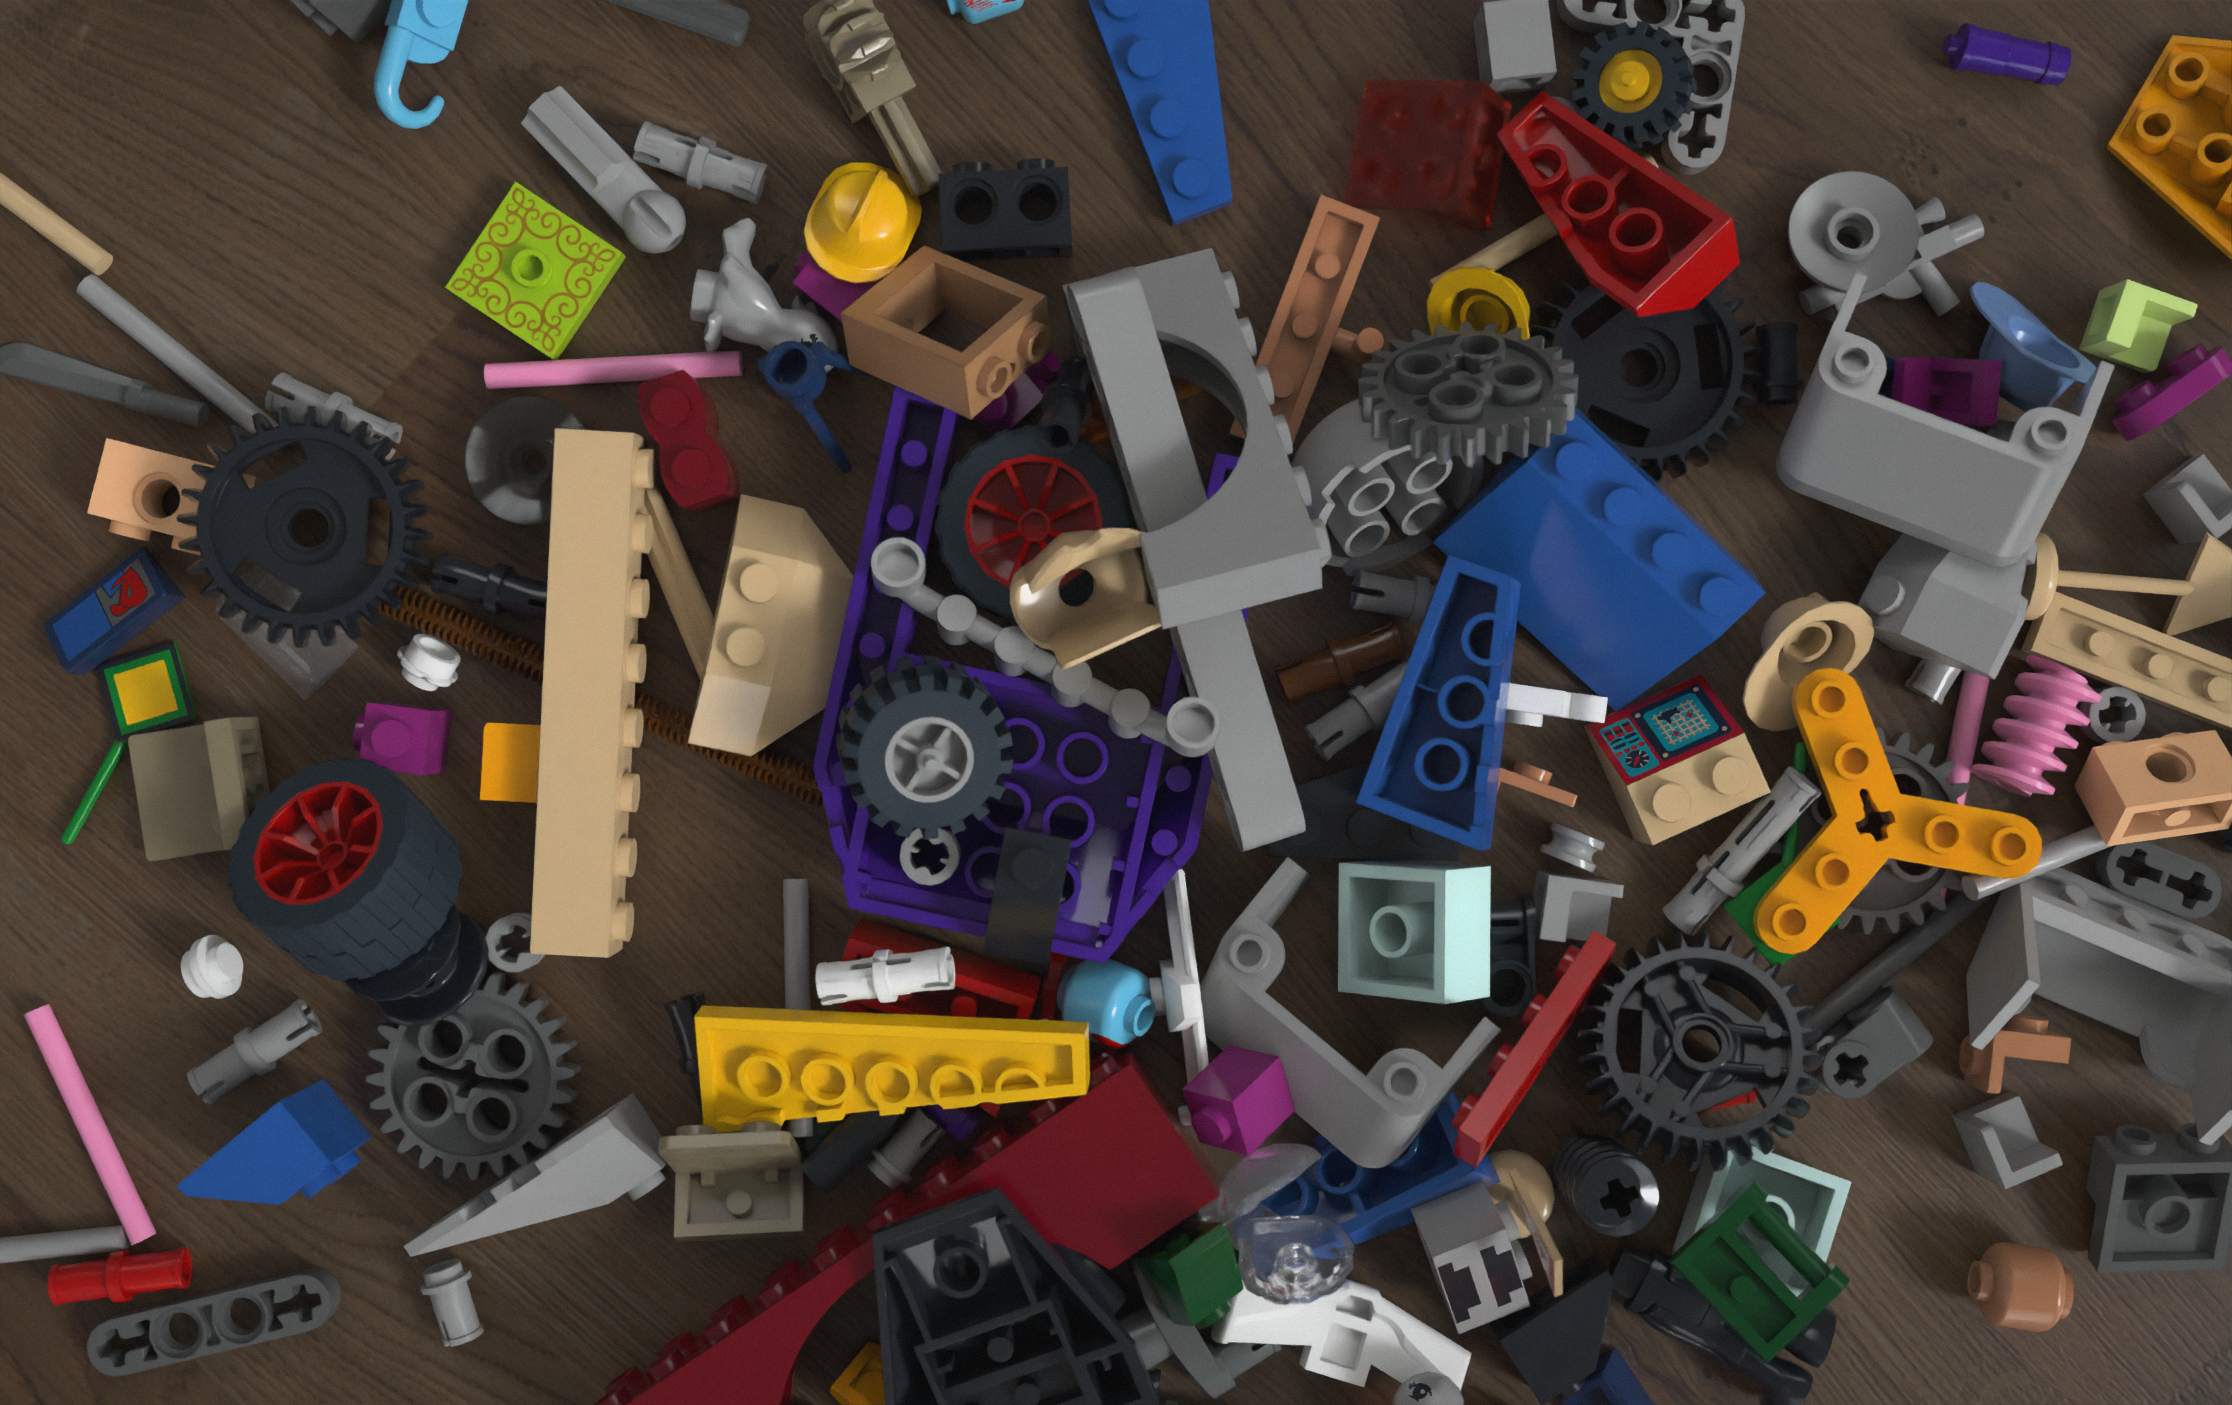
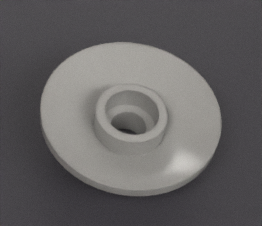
M1847 171L1834 173L1819 179L1800 195L1788 220L1787 238L1796 264L1811 280L1829 290L1846 294L1855 273L1868 276L1861 293L1863 294L1886 287L1899 278L1907 269L1918 247L1919 223L1910 201L1895 185L1870 173ZM1842 234L1852 236L1857 241L1858 247L1851 249L1843 246L1837 240V236Z

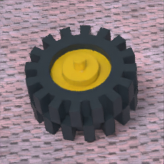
M1637 21V26L1630 28L1626 22L1614 25L1615 33L1608 36L1603 30L1594 37L1598 44L1592 51L1585 46L1579 55L1584 63L1581 69L1574 67L1572 79L1577 83V89L1572 90L1573 101L1579 106L1580 110L1578 113L1582 118L1618 142L1627 144L1630 148H1643L1642 142L1650 141L1655 145L1664 141L1662 134L1667 130L1671 129L1675 133L1682 126L1679 118L1683 112L1688 115L1690 114L1694 105L1690 100L1691 93H1696L1697 81L1692 74V71L1695 69L1691 59L1679 42L1660 26L1656 30L1648 22Z

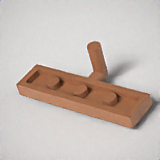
M1320 195L1255 363V367L1265 365L1268 369L1275 398L1274 404L1269 405L1273 417L1281 414L1284 415L1289 427L1292 446L1329 351L1359 363H1367L1373 359V352L1382 348L1384 341L1381 332L1375 328H1366L1358 335L1339 327L1381 217L1324 195ZM1234 418L1228 436L1245 443L1246 437L1236 418Z

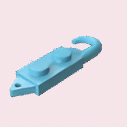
M468 0L391 1L385 21L388 30L374 74L373 91L378 107L387 119L400 127L418 129L430 125L439 117L444 106V99L441 96H434L428 106L421 111H412L402 104L399 98V87L407 61L413 63H437L445 59L448 53L454 50Z

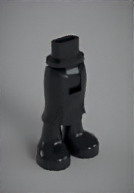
M1626 1242L1622 1243L1608 1272L1614 1280L1612 1293L1624 1299L1626 1310L1636 1313L1649 1326L1661 1334L1708 1355L1722 1370L1725 1371L1731 1368L1759 1387L1760 1405H1801L1813 1383V1376L1810 1371L1793 1361L1776 1356L1769 1363L1762 1360L1668 1261L1671 1256L1664 1255L1654 1248L1645 1253ZM1825 1307L1783 1349L1813 1367H1820L1826 1360L1831 1348L1836 1326L1835 1312Z

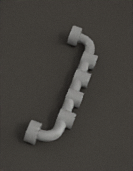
M900 537L890 538L883 541L874 550L871 558L873 581L877 588L889 596L899 597L913 609L936 621L938 634L946 643L962 645L970 640L994 653V663L1003 674L1019 676L1028 671L1051 684V694L1060 705L1076 707L1085 702L1107 714L1110 729L1121 738H1135L1142 733L1157 742L1170 746L1177 753L1188 757L1204 755L1214 747L1221 730V718L1216 707L1209 701L1199 697L1181 699L1172 706L1166 717L1150 708L1148 698L1141 691L1136 689L1118 691L1092 677L1091 669L1085 661L1061 670L1056 657L1035 646L1021 631L1019 626L1002 628L978 615L974 603L969 598L963 595L945 597L924 585L926 573L925 557L921 548L915 542Z

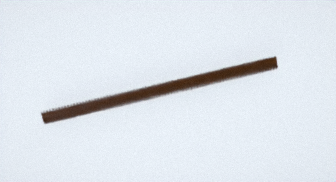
M400 586L399 590L397 588L394 590L404 603L402 610L393 609L384 603L377 607L381 613L384 611L387 617L392 614L393 620L399 618L402 624L406 621L409 627L414 624L416 630L421 627L423 633L428 631L430 636L436 634L438 640L443 637L445 643L450 640L452 646L457 644L459 649L465 647L466 652L469 653L472 650L474 656L479 653L481 659L486 657L488 662L494 660L497 666L501 663L502 668L505 669L508 666L511 672L515 670L517 675L523 673L524 678L527 679L530 676L533 682L537 679L540 685L543 684V646L539 647L538 651H536V643L532 644L529 648L527 647L530 642L529 640L524 641L522 645L520 644L522 637H517L516 641H513L515 634H510L509 638H506L507 630L503 631L500 635V627L495 628L493 632L491 631L493 624H488L487 628H484L486 621H481L477 625L479 618H473L472 622H470L471 614L466 615L464 619L462 618L465 613L464 611H459L458 615H455L457 608H452L448 612L450 605H444L443 609H441L443 602H437L434 606L435 598L429 599L426 602L428 595H422L421 599H419L421 592H415L412 596L414 589H408L405 593L406 587ZM635 689L634 709H641L643 712V730L646 728L648 733L651 734L653 732L657 737L660 735L664 740H670V743L675 741L679 747L682 745L686 750L689 748L693 753L698 752L700 756H706V759H713L715 763L717 761L721 762L722 766L727 765L729 769L734 768L736 772L740 771L743 772V775H750L751 779L757 778L758 782L763 781L765 785L772 784V788H779L781 792L786 791L787 795L792 794L794 798L801 797V801L804 802L806 800L808 804H815L817 808L823 806V811H826L821 790L818 789L815 773H811L812 766L804 770L805 763L802 762L797 767V759L790 764V756H787L783 761V753L775 757L776 750L773 749L768 754V746L763 751L760 750L750 757L687 744L693 715L690 719L687 718L689 711L680 715L682 708L673 712L675 706L673 704L666 709V701L660 706L658 705L660 698H657L653 703L651 702L653 695L644 699L646 692L643 691L640 696H637L638 689Z

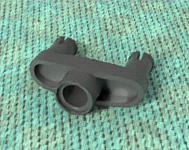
M1200 1210L1183 1220L1207 1222ZM1139 1251L1126 1259L1143 1305L1119 1319L1118 1322L1135 1340L1147 1371L1175 1354L1203 1389L1213 1399H1216L1236 1386L1234 1381L1236 1377L1271 1354L1282 1350L1280 1344L1228 1342V1344L1217 1343L1213 1346L1210 1341L1205 1343L1195 1325L1189 1327L1172 1323L1132 1258Z

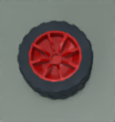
M1025 425L1021 429L1010 431L1005 429L993 433V437L982 443L980 441L967 450L968 454L959 463H955L948 474L949 479L944 489H941L937 501L939 509L938 517L935 519V535L939 538L940 549L938 551L943 564L948 568L952 576L951 579L972 602L998 618L1015 623L1017 622L1013 616L1010 604V585L1013 576L1020 568L1033 560L1059 534L1082 530L1099 531L1106 528L1132 529V513H1130L1129 497L1124 484L1120 483L1116 475V469L1108 458L1104 459L1096 451V447L1085 439H1078L1076 444L1073 443L1074 448L1068 454L1062 456L1048 454L1038 446L1035 440V430L1039 425ZM1078 568L1067 572L1060 580L1058 588L1063 602L1072 606L1081 605L1086 602L1093 593V578L1084 569Z
M348 757L333 759L331 762L324 764L317 763L305 768L303 772L295 776L291 775L278 784L279 787L268 796L266 795L255 806L257 808L249 819L246 818L238 833L240 835L236 844L232 846L229 858L231 866L228 871V886L233 892L232 900L236 908L245 915L244 918L308 971L318 976L326 975L332 980L346 981L349 978L365 979L373 977L378 972L386 969L389 971L402 964L403 960L420 951L427 944L428 939L436 931H439L446 921V915L451 906L455 904L458 896V883L462 878V863L459 861L460 849L457 840L450 834L451 830L386 766H378L372 760L363 758L350 760Z

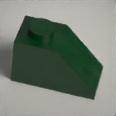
M1182 1221L1132 1256L1174 1324L1189 1327L1196 1324L1199 1329L1205 1328L1224 1317L1232 1308L1228 1300L1244 1289L1231 1238L1222 1222Z

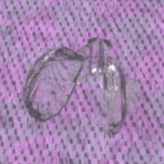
M1299 1143L1272 1144L1255 1149L1249 1156L1243 1157L1224 1174L1218 1189L1219 1197L1198 1210L1203 1222H1222L1227 1229L1233 1248L1239 1251L1238 1268L1241 1278L1244 1279L1246 1289L1274 1305H1309L1319 1298L1331 1296L1341 1288L1346 1276L1354 1269V1243L1336 1221L1320 1218L1318 1215L1279 1216L1260 1202L1293 1181L1310 1165L1322 1158V1155L1315 1148Z

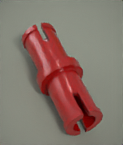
M182 1247L172 1251L132 1255L126 1249L111 1252L107 1259L67 1265L54 1264L48 1275L49 1297L55 1306L64 1305L67 1302L110 1298L114 1303H121L132 1300L134 1295L171 1288H189L193 1279L191 1252L187 1247Z

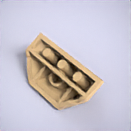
M744 494L740 495L687 744L751 757L826 708L854 576L804 508Z

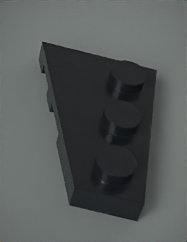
M1371 762L1295 784L1304 814L1306 831L1267 844V856L1459 861L1460 843L1356 803Z

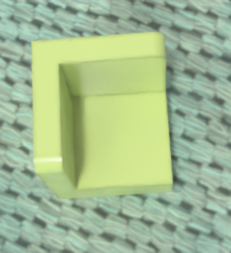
M2128 279L2099 291L2079 350L2143 373L2154 371L2159 364L2172 325L2194 318L2198 305Z

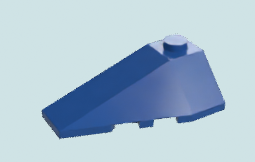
M1452 1092L1403 1154L1394 1163L1385 1167L1366 1168L1354 1163L1319 1133L1313 1139L1316 1144L1289 1171L1283 1170L1231 1222L1252 1280L1266 1281L1412 1223L1414 1218L1411 1208L1483 1180L1486 1188L1501 1182L1488 1151L1476 1168L1453 1154L1458 1130L1452 1127L1451 1124L1462 1105L1455 1093Z

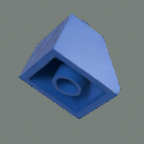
M322 1079L280 1100L179 1183L177 1187L185 1196L280 1205L299 1192H302L309 1200L326 1186L333 1185L362 1161L355 1151L371 1139L372 1136L327 1081Z

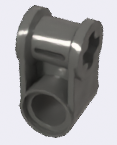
M1893 985L1879 988L1822 1034L1816 1043L1805 1048V1050L1822 1054L1824 1057L1823 1063L1818 1069L1803 1072L1820 1080L1819 1089L1832 1092L1846 1099L1860 1098L1868 1094L1897 1069L1921 1056L1931 1046L1934 1038ZM1838 1055L1847 1057L1840 1064L1845 1073L1842 1078L1833 1076L1840 1069L1835 1060Z

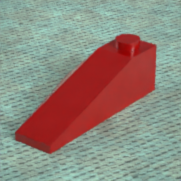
M1541 91L1497 133L1500 145L1589 282L1636 316L1642 317L1694 308L1740 264L1733 217L1545 92Z

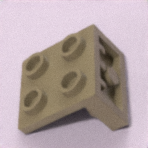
M258 716L221 718L203 721L204 724L144 733L129 737L128 746L146 858L149 861L232 850V846L236 844L240 835L238 832L246 818L249 819L257 808L255 806L266 795L270 794Z

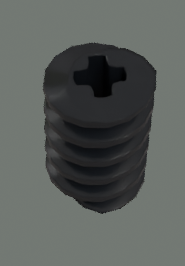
M1577 1133L1564 1141L1555 1153L1552 1165L1554 1186L1577 1215L1598 1233L1613 1237L1631 1235L1645 1227L1654 1216L1659 1201L1658 1183L1647 1166L1613 1138L1598 1134L1586 1135Z

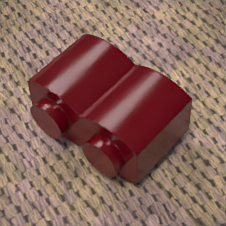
M684 370L640 384L638 404L641 418L649 434L661 445L659 457L661 475L672 498L682 508L696 514L737 500L740 490L737 467L729 451L717 440L719 434L718 413L714 401L705 387Z

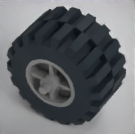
M924 655L922 666H914L910 656L895 659L898 667L897 671L886 674L882 665L871 671L870 676L873 684L866 689L858 683L850 693L853 703L852 707H842L838 719L842 732L836 734V741L846 783L849 785L852 797L860 809L867 807L870 820L882 828L888 821H891L894 832L897 835L910 838L914 827L920 828L924 839L939 838L938 828L949 825L954 835L966 830L962 820L965 817L973 814L980 821L990 812L985 802L988 796L1000 800L1006 789L1000 775L1001 773L1011 774L1013 758L1007 747L1013 746L1011 733L1004 722L1003 714L986 686L977 676L970 678L965 667L953 661L948 668L943 667L939 657Z

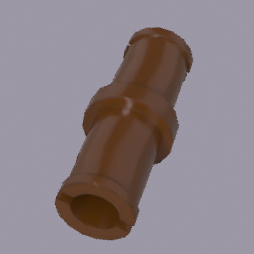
M1390 620L1385 625L1342 642L1338 637L1325 641L1326 648L1286 664L1276 665L1274 670L1287 703L1292 704L1295 703V700L1341 683L1343 688L1356 684V676L1399 659L1404 660L1407 658V652L1397 626H1395L1393 620Z

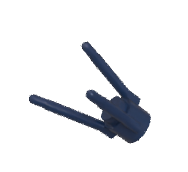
M784 341L774 346L766 357L758 360V369L764 374L775 396L778 398L784 397L801 413L839 470L843 473L850 472L852 468L851 463L815 409L813 400L820 396L826 384V370L824 368L826 365L867 377H873V375L851 366L847 355L830 350L821 341L815 342L809 349L803 343L796 341Z

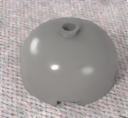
M1359 398L1339 407L1320 421L1306 436L1291 463V467L1302 465L1306 473L1312 504L1306 506L1310 520L1321 518L1327 531L1331 558L1321 560V567L1325 564L1342 567L1347 576H1355L1358 569L1371 573L1389 569L1432 545L1433 538L1426 531L1444 521L1455 508L1462 510L1476 496L1484 469L1482 455L1476 457L1472 467H1467L1461 456L1452 455L1444 465H1438L1437 453L1428 452L1415 460L1411 458V445L1396 450L1388 449V436L1373 438L1371 422L1363 423ZM1385 506L1402 532L1410 536L1398 543L1381 546L1389 535L1390 526L1379 509Z

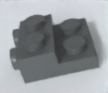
M2196 1123L2181 1125L2178 1134H2155L2148 1128L2125 1124L2116 1128L2114 1136H2095L2086 1191L2096 1203L2087 1258L2097 1273L2224 1270L2232 1231V1145L2223 1134L2211 1146L2198 1140Z

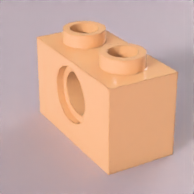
M106 438L87 513L111 519L109 532L149 541L153 530L173 535L171 548L201 555L198 551L180 549L178 546L180 541L197 536L196 527L178 522L177 516L190 512L197 513L199 503L192 502L181 495L183 488L203 490L206 481L192 471V466L194 464L215 468V466ZM243 473L242 476L249 489L254 487L256 477ZM175 485L180 494V504L175 513L168 517L163 510L162 500L165 492Z
M2216 730L2189 734L2174 732L2160 738L2132 742L2111 741L2101 746L2093 747L2074 786L2106 846L2229 829L2232 824V757Z

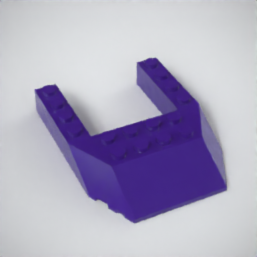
M895 386L813 763L818 789L821 790L830 825L829 832L832 844L838 856L842 872L841 879L850 909L986 938L1005 828L1008 823L1073 835L1051 952L1106 963L1123 942L1124 937L1137 921L1143 917L1155 902L1157 896L1197 849L1213 776V770L1207 753L1197 757L1184 756L1174 751L1170 746L1157 742L1142 733L1135 738H1121L1112 732L1108 724V715L1085 702L1076 707H1065L1057 703L1051 694V684L961 665L965 667L970 678L977 676L986 686L1003 714L1004 722L1011 733L1013 746L1007 747L1013 758L1011 774L1001 773L1000 775L1006 786L1000 800L988 796L985 800L990 812L980 821L973 814L962 819L966 830L954 834L961 850L960 863L955 872L944 882L931 886L918 884L907 876L902 869L899 858L901 845L906 837L895 834L891 821H888L882 828L870 820L867 807L863 809L858 807L852 797L849 785L846 783L837 750L836 734L842 732L838 721L842 707L851 708L853 705L850 697L851 691L858 683L866 689L872 685L873 681L870 672L881 665L886 674L898 670L895 659L910 656L914 666H922L924 656L911 654L920 612L910 607L899 597L889 596L877 588L872 577L871 558L876 547L883 541L896 537L909 539L915 542L924 554L926 573L923 584L926 585L936 540L935 519L938 517L939 509L937 501L941 489H944L949 479L948 474L951 471L962 415ZM1215 453L1211 462L1205 490L1207 500L1227 481L1240 457ZM1249 607L1241 609L1245 624ZM1173 642L1159 707L1150 706L1151 709L1166 717L1176 702L1190 697ZM940 660L943 667H949L951 662ZM949 825L943 826V827H945L946 829H948L949 831H951ZM923 837L916 841L915 845L921 848L917 853L912 852L913 860L917 867L928 864L933 873L939 872L946 867V864L940 862L942 857H949L948 848L944 842L933 845L929 839H924Z

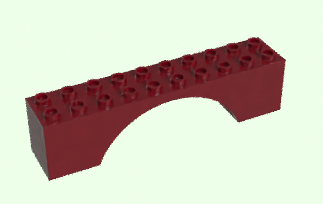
M1128 1044L1117 1052L1115 1049L1104 1047L1090 1056V1084L1086 1095L1030 1100L1027 1103L1031 1108L1011 1123L1007 1116L997 1119L975 1136L977 1144L971 1151L959 1159L952 1151L936 1160L922 1172L925 1179L912 1191L905 1195L901 1187H898L896 1190H892L880 1198L869 1208L872 1215L860 1226L852 1230L848 1223H844L831 1231L816 1244L819 1251L811 1256L807 1262L800 1266L796 1259L793 1258L775 1269L763 1280L765 1287L752 1299L746 1301L742 1294L732 1298L710 1316L713 1322L704 1328L699 1335L694 1337L690 1330L682 1332L657 1352L660 1358L653 1362L644 1372L641 1373L637 1365L613 1379L604 1388L607 1394L593 1405H792L798 1360L802 1346L811 1330L847 1289L875 1269L872 1241L874 1230L998 1185L1048 1242L1059 1244L1084 1254L1111 1270L1219 1197L1220 1193L1214 1168L1185 1125H1180L1179 1116L1131 1045Z

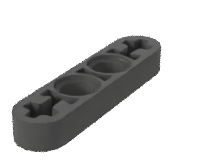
M306 1267L123 1311L105 1320L91 1332L87 1342V1355L91 1364L100 1373L108 1376H124L308 1332L322 1325L337 1311L341 1301V1288L337 1279L329 1271L319 1267ZM304 1285L308 1294L318 1293L321 1298V1302L312 1309V1314L307 1304L288 1307L280 1313L279 1302L287 1301L304 1289ZM248 1298L258 1305L261 1311V1322L257 1329L245 1330L239 1328L234 1323L231 1317V1306L235 1299ZM174 1313H186L196 1320L199 1326V1336L195 1344L184 1345L178 1343L172 1337L169 1331V1322ZM149 1330L150 1341L142 1342L127 1353L121 1348L113 1349L110 1344V1339L118 1334L121 1339L141 1336Z

